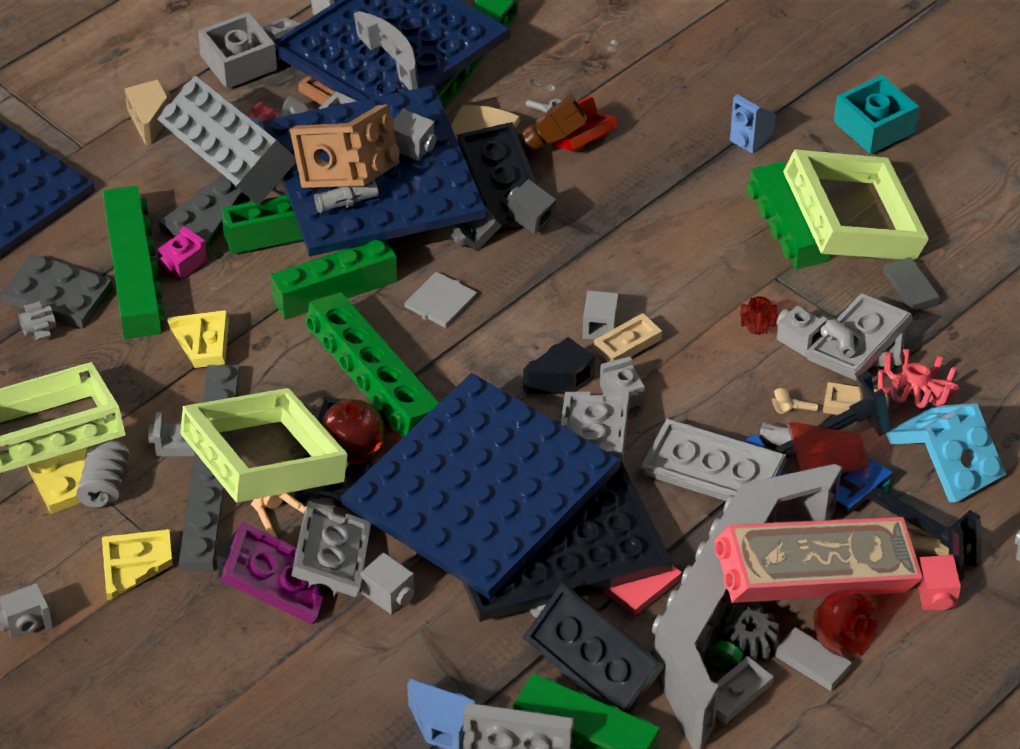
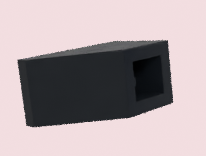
M567 337L559 344L551 346L541 357L530 361L523 369V391L527 394H565V392H576L594 379L595 356Z

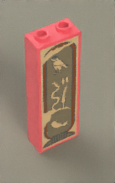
M903 517L734 524L727 526L714 539L715 553L720 560L724 574V585L729 591L732 603L906 593L923 578Z

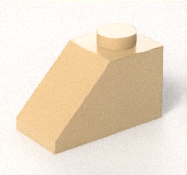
M158 79L125 88L127 110L146 146L151 145L163 129L164 125L157 118L162 114L163 109L172 102L169 91L167 89L163 90Z

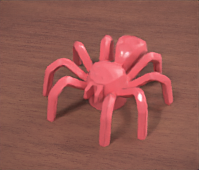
M903 349L902 368L904 372L892 373L890 370L889 352H885V371H878L879 390L882 389L885 395L892 394L893 400L897 403H903L907 396L912 394L914 395V403L918 408L927 406L928 401L934 406L944 405L945 402L955 398L960 387L952 382L957 370L955 367L950 369L946 380L933 379L939 371L943 357L937 356L933 369L930 371L925 365L909 364V349ZM885 373L893 380L892 388L890 389L885 386ZM900 388L904 390L901 397L898 396ZM924 391L925 395L921 402V393Z

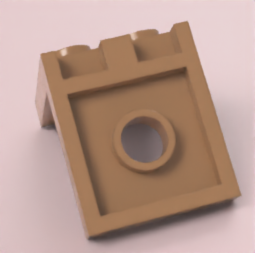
M377 105L349 123L299 125L289 129L301 187L365 186L399 164L400 152L395 141L394 121L390 115L389 106ZM320 149L328 153L329 163L321 158Z

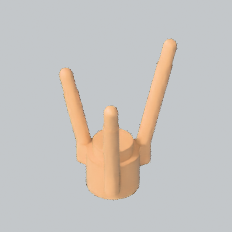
M288 493L254 499L251 503L257 510L268 534L276 538L277 535L264 508L274 509L283 500L303 514L306 507Z

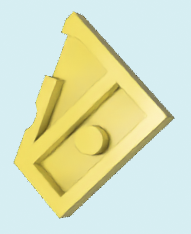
M226 310L168 318L167 321L172 333L194 368L225 364L229 317Z
M88 447L27 465L51 514L81 503L77 498L76 492L82 476Z
M169 529L102 537L107 600H113L173 565Z

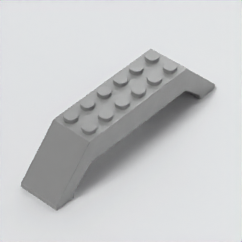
M832 464L741 484L735 496L729 495L722 518L714 520L708 541H702L699 545L694 565L686 567L681 579V587L679 590L674 589L671 592L665 614H659L656 617L652 627V633L656 634L650 653L665 665L657 679L692 749H702L715 727L719 684L710 681L703 663L707 658L711 645L718 639L723 630L722 625L725 616H731V612L738 604V602H731L729 591L724 585V574L720 560L715 553L714 539L727 526L734 524L830 520L836 510L841 466Z

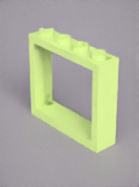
M794 150L783 172L821 254L887 259L911 257L914 261L918 259L929 238L888 158ZM819 179L873 183L896 230L841 226Z
M92 362L0 388V423L92 396L97 405L93 409L1 435L0 447L7 445L8 449L3 451L0 449V473L126 436L120 408ZM87 370L90 373V377H88V375L83 377L79 376L80 372H84Z
M289 388L183 406L180 434L236 503L344 482L345 471L349 464L347 462L348 454ZM282 422L312 457L248 468L219 432Z

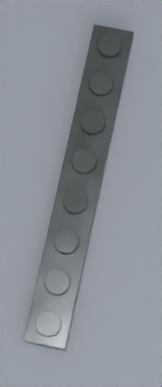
M208 365L202 403L237 397L240 378L239 366ZM232 430L219 432L225 441L231 445ZM196 452L191 475L179 568L180 571L213 572L225 488Z

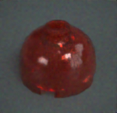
M360 399L342 400L332 405L324 415L322 426L348 454V463L366 462L373 458L374 452L379 448L381 451L384 447V423L381 414L370 403Z
M845 589L833 592L825 598L814 613L815 634L820 644L832 654L850 661L855 660L853 656L857 651L861 656L865 654L872 644L878 628V621L873 620V609L878 611V604L874 597L856 590Z

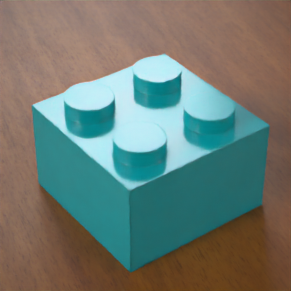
M880 75L837 96L834 123L869 154H872L915 133L919 106L886 77Z

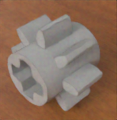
M40 301L24 305L26 312L19 314L24 335H33L34 340L51 336L49 329L55 328L56 322L50 305L42 307Z

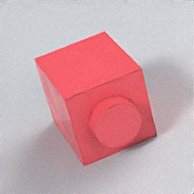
M954 556L920 557L918 565L923 578L917 583L923 610L957 608L961 586Z

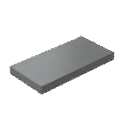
M667 418L640 466V471L642 475L726 501L729 495L735 496L741 484L779 476L786 463V455Z

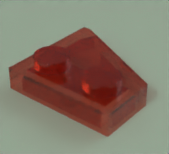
M798 422L787 424L801 471L836 464L842 467L841 475L869 467L859 434Z

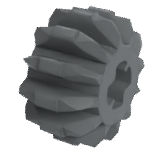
M747 604L744 611L734 608L731 616H725L721 640L730 642L738 647L743 653L744 658L749 657L756 661L757 657L767 661L770 652H775V648L778 646L777 638H779L780 628L779 624L774 623L773 613L763 614L762 606L756 611L751 610Z

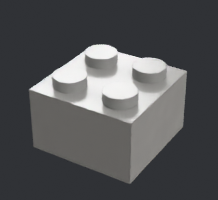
M249 12L198 30L201 57L226 89L277 70L275 43Z

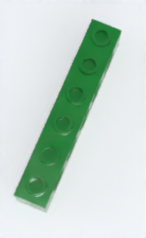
M342 292L309 302L308 315L306 317V326L309 332L314 334L322 343L324 349L335 358L341 369L347 372L356 383L358 389L364 392L371 400L377 411H384L385 418L390 422L393 430L397 431L403 438L439 402Z

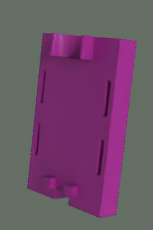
M242 522L237 528L232 545L229 547L231 552L222 568L223 574L220 581L312 624L318 616L323 596L317 593L318 591L322 592L327 585L313 584L308 588L309 582L292 577L297 548Z

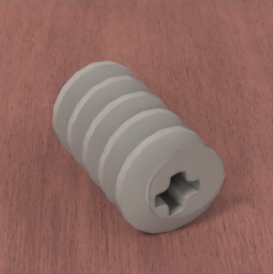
M112 439L89 446L79 487L76 492L77 498L86 507L101 508L106 504L117 501L119 498V490L122 487V479L125 475L124 470L127 467V459L129 458V450L124 444Z

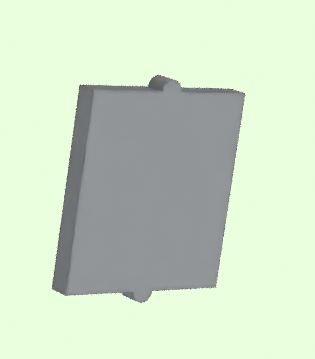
M435 272L404 305L405 308L421 315L423 320L429 319L447 328L477 297V292L460 284L459 280H452Z

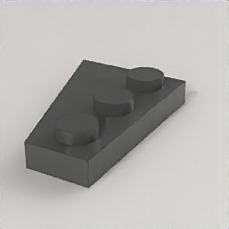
M221 175L159 221L160 230L174 238L180 234V228L185 226L205 240L207 252V245L212 239H216L220 233L219 228L223 224L221 208L239 205L244 198V193Z

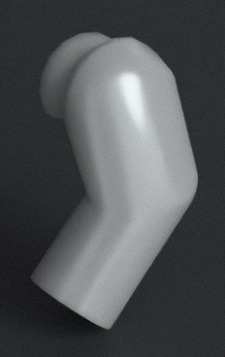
M827 320L820 329L822 337L825 338L827 336L828 341L836 338L838 340L840 356L844 358L852 357L855 354L853 332L838 320Z

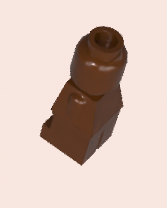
M570 94L539 117L536 126L530 125L518 133L525 154L532 156L544 148L546 142L554 143L557 140L566 138L567 135L587 122V115L573 95Z

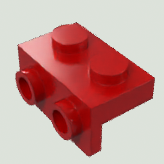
M588 96L578 102L587 115V122L567 135L566 138L552 143V146L567 149L570 152L579 151L585 147L586 143L607 136L608 131L616 128L615 116L597 112L594 98Z

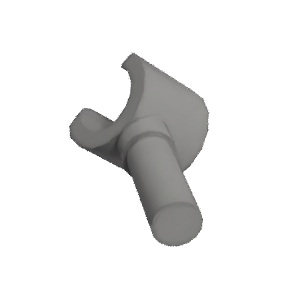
M528 99L526 106L546 113L550 107H554L562 100L553 99L548 105Z

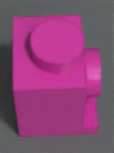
M183 226L180 228V234L158 249L160 268L178 280H183L207 262L205 240Z

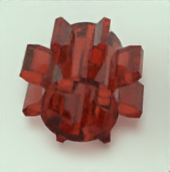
M762 296L751 297L748 305L741 304V326H746L747 330L752 334H767L770 326H777V305H772L769 299Z

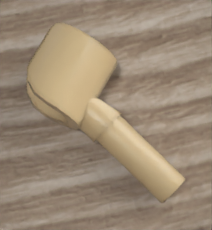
M778 388L774 391L776 398L772 399L774 409L780 414L787 413L792 408L816 412L818 410V404L791 399L788 390L785 388Z

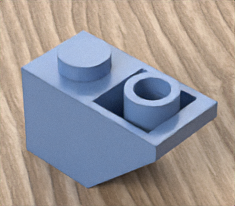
M737 94L733 97L730 141L753 154L774 137L776 114Z
M410 679L407 684L408 705L426 743L444 749H462L465 731H463L466 703L475 704V700L469 699L460 693L454 694L436 688L427 682L421 683Z

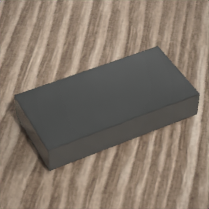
M911 257L883 266V274L911 313L939 304L940 296Z

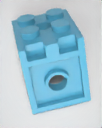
M977 403L933 406L886 433L890 444L925 443L949 502H958L1006 475ZM964 450L970 455V463L967 467H964L961 462V455Z

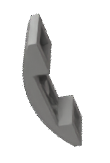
M360 11L354 13L357 36L370 50L382 46L396 61L399 80L409 90L417 89L419 85L415 57L406 37L393 25L379 17Z

